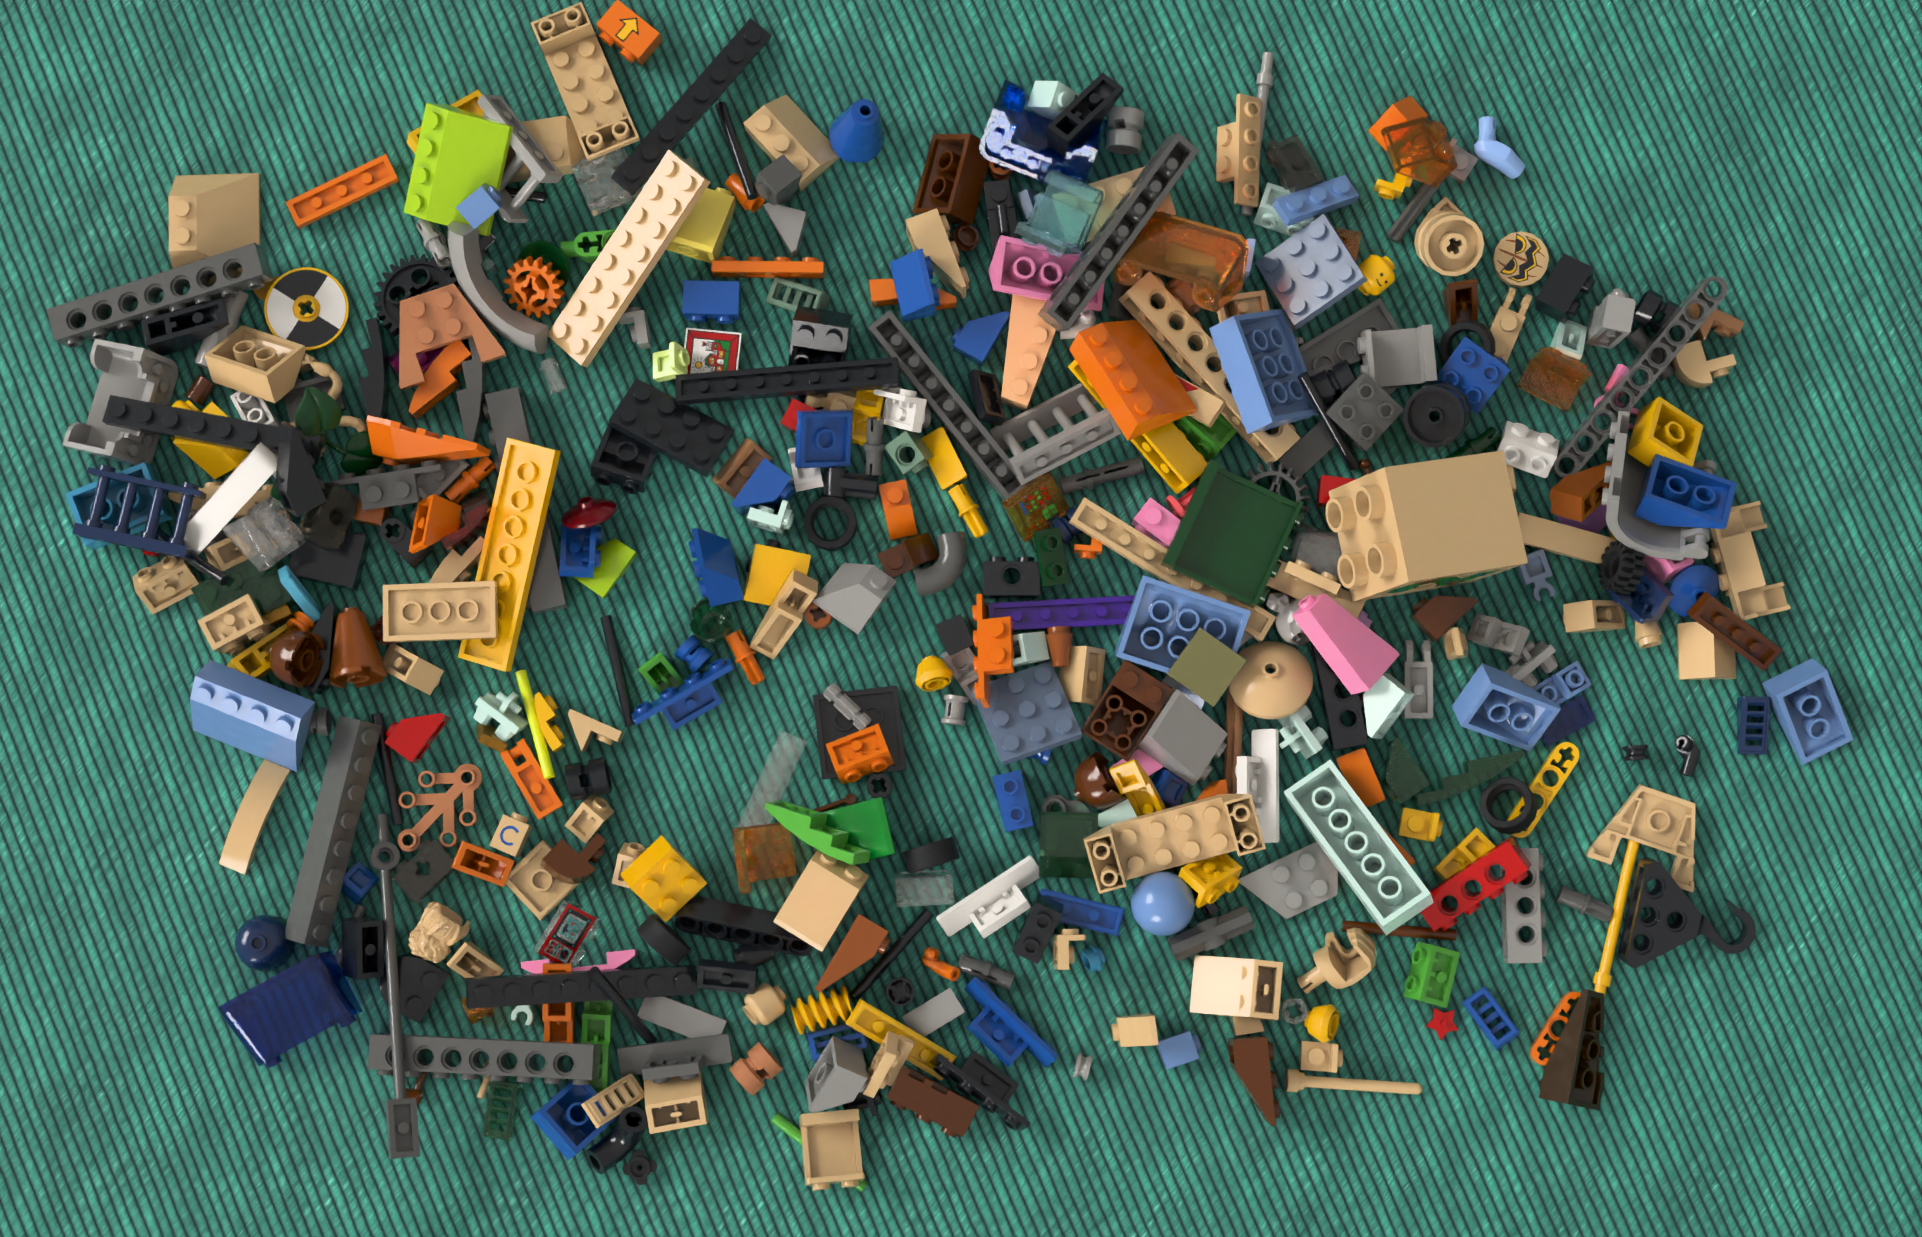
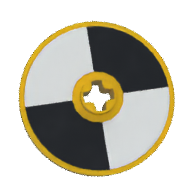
M311 267L297 268L281 275L270 287L264 304L265 319L274 336L304 345L306 351L317 350L334 342L345 329L349 318V300L342 285L329 273ZM312 303L313 313H306L303 316V311L300 308L301 305Z

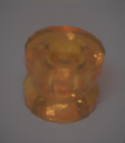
M466 997L462 998L464 1010L472 1024L478 1023L480 1018L484 1016L489 1018L495 1015L493 1007L468 1009L466 1007Z

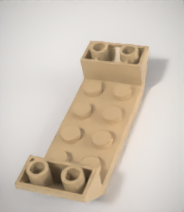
M582 2L531 22V26L549 65L587 160L591 161L639 141L640 138Z
M1251 793L1219 794L1112 823L1083 839L1099 894L1127 887L1126 880L1232 851H1237L1238 856L1266 849Z

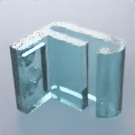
M1052 169L1044 180L1049 183L1045 194L1039 193L1028 222H1018L1014 233L1023 236L1021 240L1027 244L1037 246L1039 243L1046 246V252L1057 257H1062L1063 254H1079L1086 243L1102 203L1104 192Z

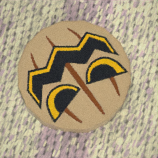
M1522 231L1510 233L1502 238L1494 249L1492 264L1498 278L1508 286L1517 288L1527 287L1539 281L1546 272L1549 262L1548 251L1542 240L1531 233Z

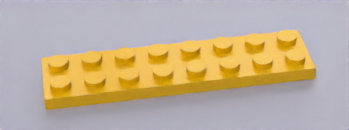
M507 438L475 578V581L498 582V639L462 640L458 658L505 672H511L561 451L514 438Z

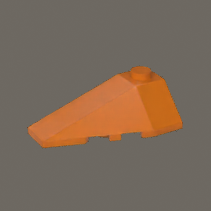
M370 415L366 419L372 454L382 458V464L390 467L399 464L421 465V462L429 460L445 462L490 456L491 450L478 443L448 435H442V438H440V435L426 429L417 427V430L402 425V423Z

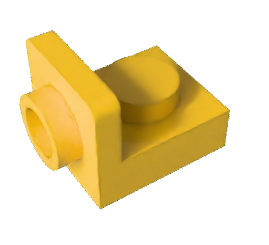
M1403 807L1397 836L1434 842L1435 838L1440 837L1443 821L1439 820L1440 813H1430Z

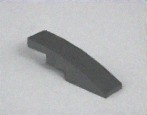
M470 337L468 341L472 360L461 362L467 389L456 391L465 439L478 443L484 421L482 403H486L487 376L486 363L482 364L474 339Z

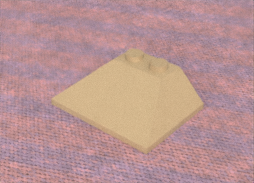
M259 173L175 176L168 196L169 254L173 269L252 243L261 246ZM242 267L236 270L235 278L242 274ZM216 275L210 278L209 285L216 282Z

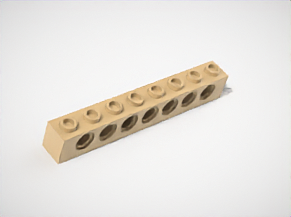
M1149 271L1118 299L1197 387L1225 402L1226 406L1221 414L1267 465L1268 462L1274 463L1300 439L1295 427L1291 423L1272 428L1271 435L1266 431L1247 434L1232 392L1226 387V383L1229 382L1222 369V363L1212 338L1202 329L1201 323L1188 314L1182 302L1170 294L1158 276L1153 275ZM1150 300L1156 301L1159 309L1154 308ZM1169 320L1176 323L1178 330L1170 326ZM1188 341L1195 344L1196 351L1189 347ZM1207 362L1213 364L1215 372L1208 368Z

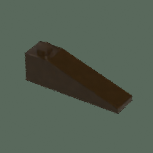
M1583 989L1544 1068L1543 1077L1539 1085V1098L1599 1111L1604 1086V1073L1599 1072V1057L1604 1056V1047L1600 1046L1599 1033L1604 1029L1603 993Z

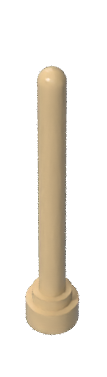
M1286 1069L1285 1073L1286 1092H1298V1090H1304V1087L1416 1095L1423 1091V1087L1419 1083L1305 1076V1073L1299 1072V1069Z

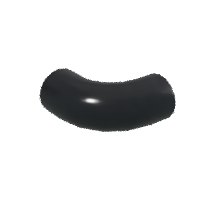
M636 1106L625 1108L620 1113L619 1120L612 1131L586 1151L587 1160L597 1173L604 1174L624 1159L639 1143L648 1122L645 1111Z

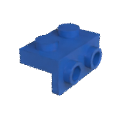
M562 523L559 576L593 578L594 567H600L601 551L595 550L596 543L601 544L602 527L594 525L586 528H568Z

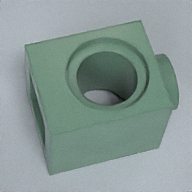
M906 430L885 446V449L903 474L913 472L916 475L929 466L927 461L933 457L917 432ZM908 447H911L915 452L913 461L907 458L906 451Z

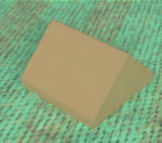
M1698 622L1677 623L1679 680L1736 679V658L1733 648Z

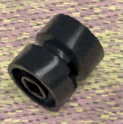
M1648 289L1635 308L1633 322L1643 328L1650 326L1651 332L1656 334L1680 305L1671 300L1664 302L1662 295ZM1661 310L1664 312L1659 320L1655 319L1654 317L1657 312Z
M1344 360L1332 366L1331 372L1323 370L1311 376V379L1327 408H1330L1355 381L1356 376L1348 361Z
M605 757L591 759L587 765H583L581 762L565 765L566 782L572 801L588 798L590 793H594L596 796L612 793L611 777ZM587 773L590 785H584L582 774Z

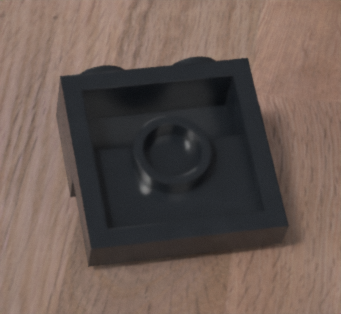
M607 425L591 464V476L601 485L608 486L610 483L620 485L621 489L629 494H636L637 491L644 493L659 452Z

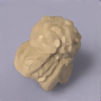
M434 901L428 903L421 920L408 938V946L412 951L411 953L434 963L444 960L451 952L450 947L466 937L470 930V921L467 920L464 926H462L463 919L449 909V907Z

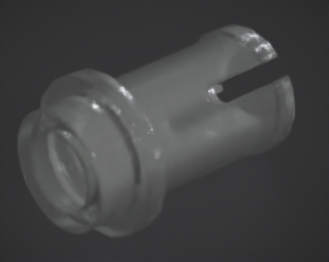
M555 357L541 361V368H539V371L544 373L551 395L568 389L559 368L561 363L556 361Z

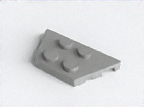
M1317 841L1239 878V884L1247 888L1284 919L1293 917L1338 895V870Z

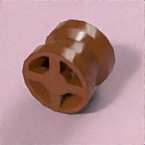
M813 601L804 612L806 622L814 629L826 628L833 619L830 614L814 604Z

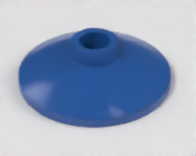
M1693 564L1679 571L1673 577L1668 587L1674 594L1669 602L1670 608L1680 616L1690 617L1687 614L1688 610L1705 591L1714 598H1717L1720 589L1717 573L1704 564Z

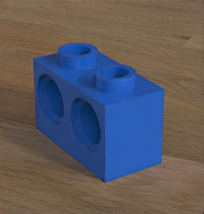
M1021 770L993 776L992 779L1005 833L1032 827L1033 821Z

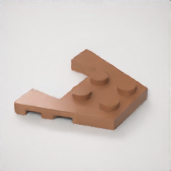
M454 283L400 301L399 386L401 390L426 383L418 354L473 337L482 364L507 356L504 349Z

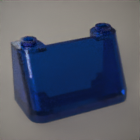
M1005 80L980 141V154L988 161L1066 192L1072 193L1081 190L1099 150L1108 120L1103 119L1080 147L1069 146L1064 158L1047 145V126L1053 120L1024 109L1027 101L1026 91L1021 86Z
M332 951L308 957L218 1007L224 1020L259 1067L265 1065L267 1069L282 1062L280 1056L284 1055L286 1051L332 1026L339 1024L341 1028H344L357 1021L355 1015L363 1012L346 977L343 976L342 970Z

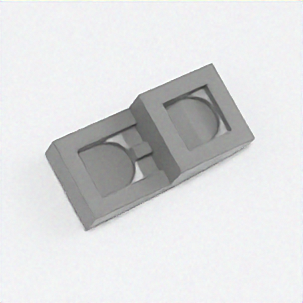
M1476 613L1466 639L1473 643L1520 657L1530 630L1523 626L1502 622L1495 617Z
M970 648L951 656L947 654V651L940 656L952 670L953 676L971 703L976 705L972 695L974 683L978 682V673H975L973 662L975 655Z
M950 987L908 1012L902 1018L909 1028L925 1037L965 1011Z

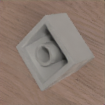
M832 1036L805 1079L809 1111L816 1113L853 1102L858 1093H862L865 1090L869 1078L867 1077L866 1062L864 1061L861 1048Z

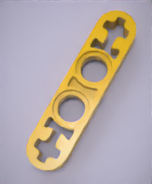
M1563 742L1553 748L1528 786L1533 794L1541 797L1542 805L1537 810L1535 819L1525 831L1509 834L1510 836L1524 838L1532 832L1578 762L1579 750L1574 744ZM1569 748L1571 750L1569 755L1572 759L1565 760L1560 767L1565 768L1563 773L1558 767L1550 765L1551 761L1555 764L1558 763L1562 757L1559 750ZM1548 770L1554 771L1558 778L1557 783L1552 787L1547 786L1543 782V774ZM1523 796L1506 821L1513 820L1520 815L1521 812L1519 810L1521 807L1524 809L1525 805Z

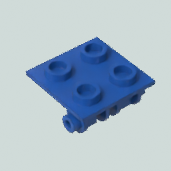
M1465 336L1437 374V382H1449L1458 386L1466 394L1471 410L1478 414L1511 369L1505 365L1506 361L1499 356L1495 358Z

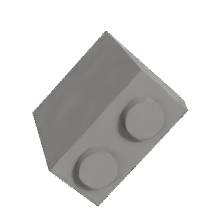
M1176 689L1136 749L1141 750L1166 769L1194 786L1199 779L1204 782L1213 767L1208 764L1213 756L1218 759L1227 746L1223 741L1228 733L1181 691Z

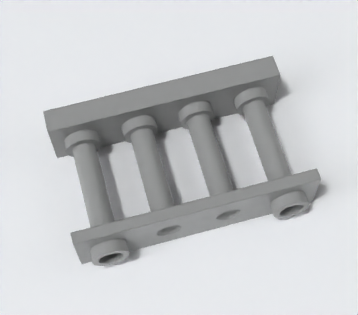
M482 94L477 103L484 111L483 117L513 126L510 145L515 150V157L503 172L499 193L502 196L500 201L504 205L498 209L499 214L508 223H526L529 219L521 210V206L540 183H558L564 175L501 96ZM525 163L531 171V176L516 196L512 198L505 187Z
M1082 383L1013 417L1001 426L998 425L989 430L991 436L1002 450L1010 449L1014 457L1009 459V462L1021 486L1121 434L1120 428L1108 409L1106 408L1099 412L1094 406L1098 402ZM1084 410L1089 418L1074 425L1069 417ZM1059 423L1064 431L1049 438L1044 430ZM1034 436L1039 444L1024 451L1019 443Z

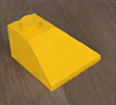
M213 401L201 411L203 413L229 417ZM178 438L172 441L214 479L238 467L251 453Z

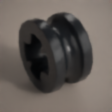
M1648 745L1622 747V750L1626 752L1623 761L1648 760L1649 756L1645 753Z

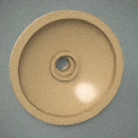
M1262 641L1254 643L1238 653L1247 661L1228 688L1234 702L1243 711L1262 719H1279L1297 712L1307 702L1313 687V673L1308 660L1299 650L1278 641ZM1271 668L1274 669L1275 672L1270 674L1267 673L1266 670Z

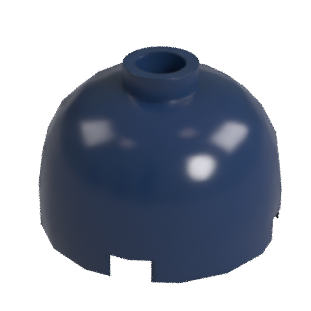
M269 914L255 916L246 921L238 930L235 939L236 953L241 962L249 968L261 972L275 970L285 965L292 956L295 941L285 939L287 923L280 917Z

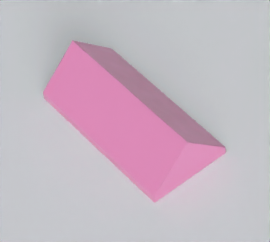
M1001 235L988 270L993 291L1047 301L1080 257L1082 251ZM1105 281L1084 309L1099 312L1102 310Z

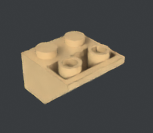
M702 1072L697 1077L686 1080L676 1076L669 1077L670 1080L662 1083H653L652 1080L644 1081L645 1109L650 1134L698 1126L710 1122Z

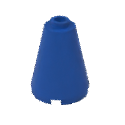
M867 99L856 101L832 122L829 131L830 145L838 157L850 163H866L875 158L882 149L884 132L878 108L872 101Z

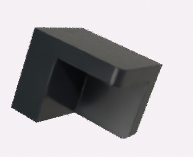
M961 614L935 625L936 632L939 638H941L949 656L964 649L975 647Z

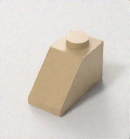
M1587 600L1563 604V623L1566 632L1583 633L1626 629L1624 608L1613 600Z
M392 642L382 658L386 671L389 674L428 695H431L434 688L437 687L440 677L444 670Z

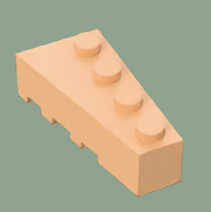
M1012 294L1001 401L1007 405L1027 411L1057 330L1037 315L1047 301Z

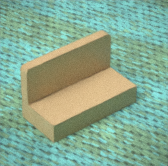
M1071 646L1069 667H1060L1059 681L1068 702L1097 705L1102 693L1105 649L1090 646Z

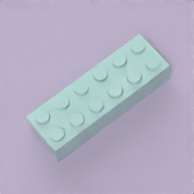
M1331 760L1284 791L1290 806L1385 935H1388L1434 903L1429 890Z

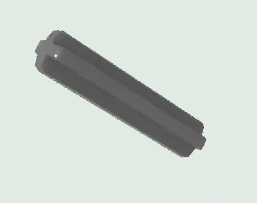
M1433 171L1388 231L1387 237L1391 241L1399 243L1444 182L1445 178L1441 174Z

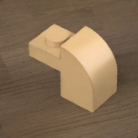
M1697 340L1686 343L1670 362V365L1676 370L1674 372L1676 378L1684 385L1692 388H1705L1713 383L1712 377L1714 379L1730 374L1729 370L1737 365L1734 354L1706 361L1701 341Z

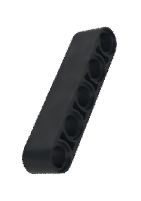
M696 895L677 912L674 922L677 929L685 933L796 956H807L811 953L813 947L774 923L773 921L778 912Z

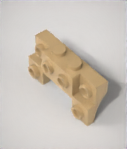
M1760 501L1731 507L1726 528H1710L1713 538L1710 557L1712 562L1717 564L1719 570V587L1721 591H1725L1726 597H1730L1734 613L1745 621L1791 609L1790 605L1787 604L1783 590L1784 583L1780 582L1766 586L1751 532L1768 528L1767 524H1764L1761 514Z

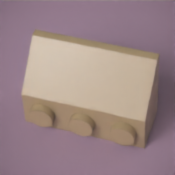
M787 94L763 105L743 123L746 133L772 161H775L784 154L802 174L798 185L800 192L840 158L832 150L830 141Z
M241 325L204 356L214 383L276 403L294 388L306 349L304 345Z

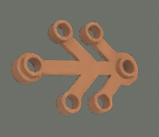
M463 764L457 768L455 773L423 771L419 774L418 782L425 788H431L435 784H454L446 793L414 794L408 791L401 793L398 801L403 808L411 809L414 806L434 805L412 829L403 830L399 834L398 845L402 850L407 852L418 850L422 845L421 836L442 814L443 832L439 838L440 843L445 847L455 846L458 842V835L455 832L454 801L461 793L463 794L464 810L460 813L459 820L464 826L476 824L478 816L475 812L474 790L479 788L482 783V773L473 764ZM467 772L472 774V780L469 783L463 781V775ZM426 774L432 776V782L428 785L423 782V777ZM406 795H411L413 801L407 806L404 804L403 799ZM468 812L473 815V820L470 823L464 821V815ZM448 833H451L454 837L451 844H447L444 841V837ZM407 835L413 837V843L410 846L404 843V838Z

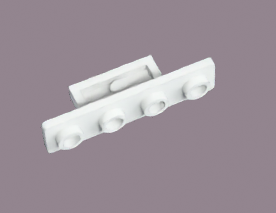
M1255 729L1251 731L1252 757L1237 756V765L1235 767L1237 778L1236 794L1251 793L1264 843H1278L1279 731L1278 729Z
M1028 856L938 915L936 919L948 937L973 922L984 939L1031 908L1020 890L1040 878L1043 873L1033 857Z

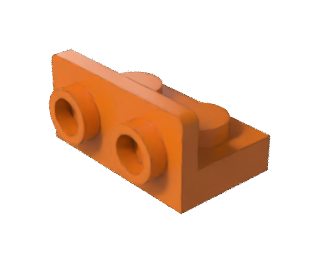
M879 724L825 744L841 784L856 782L865 775L881 772L894 764Z

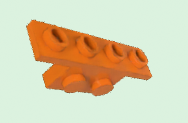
M976 594L977 605L972 606L974 621L977 622V630L973 631L974 646L978 647V656H974L973 662L975 673H978V682L974 683V693L976 699H980L984 708H990V675L1014 673L1013 621L1010 616L988 619V605L982 594Z

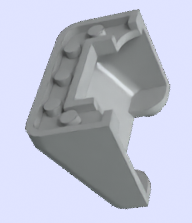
M94 339L90 361L94 368L102 371L87 423H72L66 431L62 446L133 466L143 462L150 464L153 460L160 435L106 425L102 420L110 395L169 406L178 378V366L173 360L145 348Z

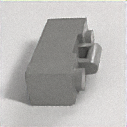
M1619 288L1614 289L1602 300V304L1590 311L1585 344L1613 349L1631 333L1636 305L1635 300L1628 298L1629 295L1623 293Z

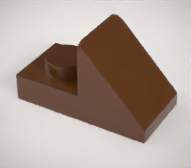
M929 533L902 540L903 543L877 554L884 572L893 579L933 562L939 557Z

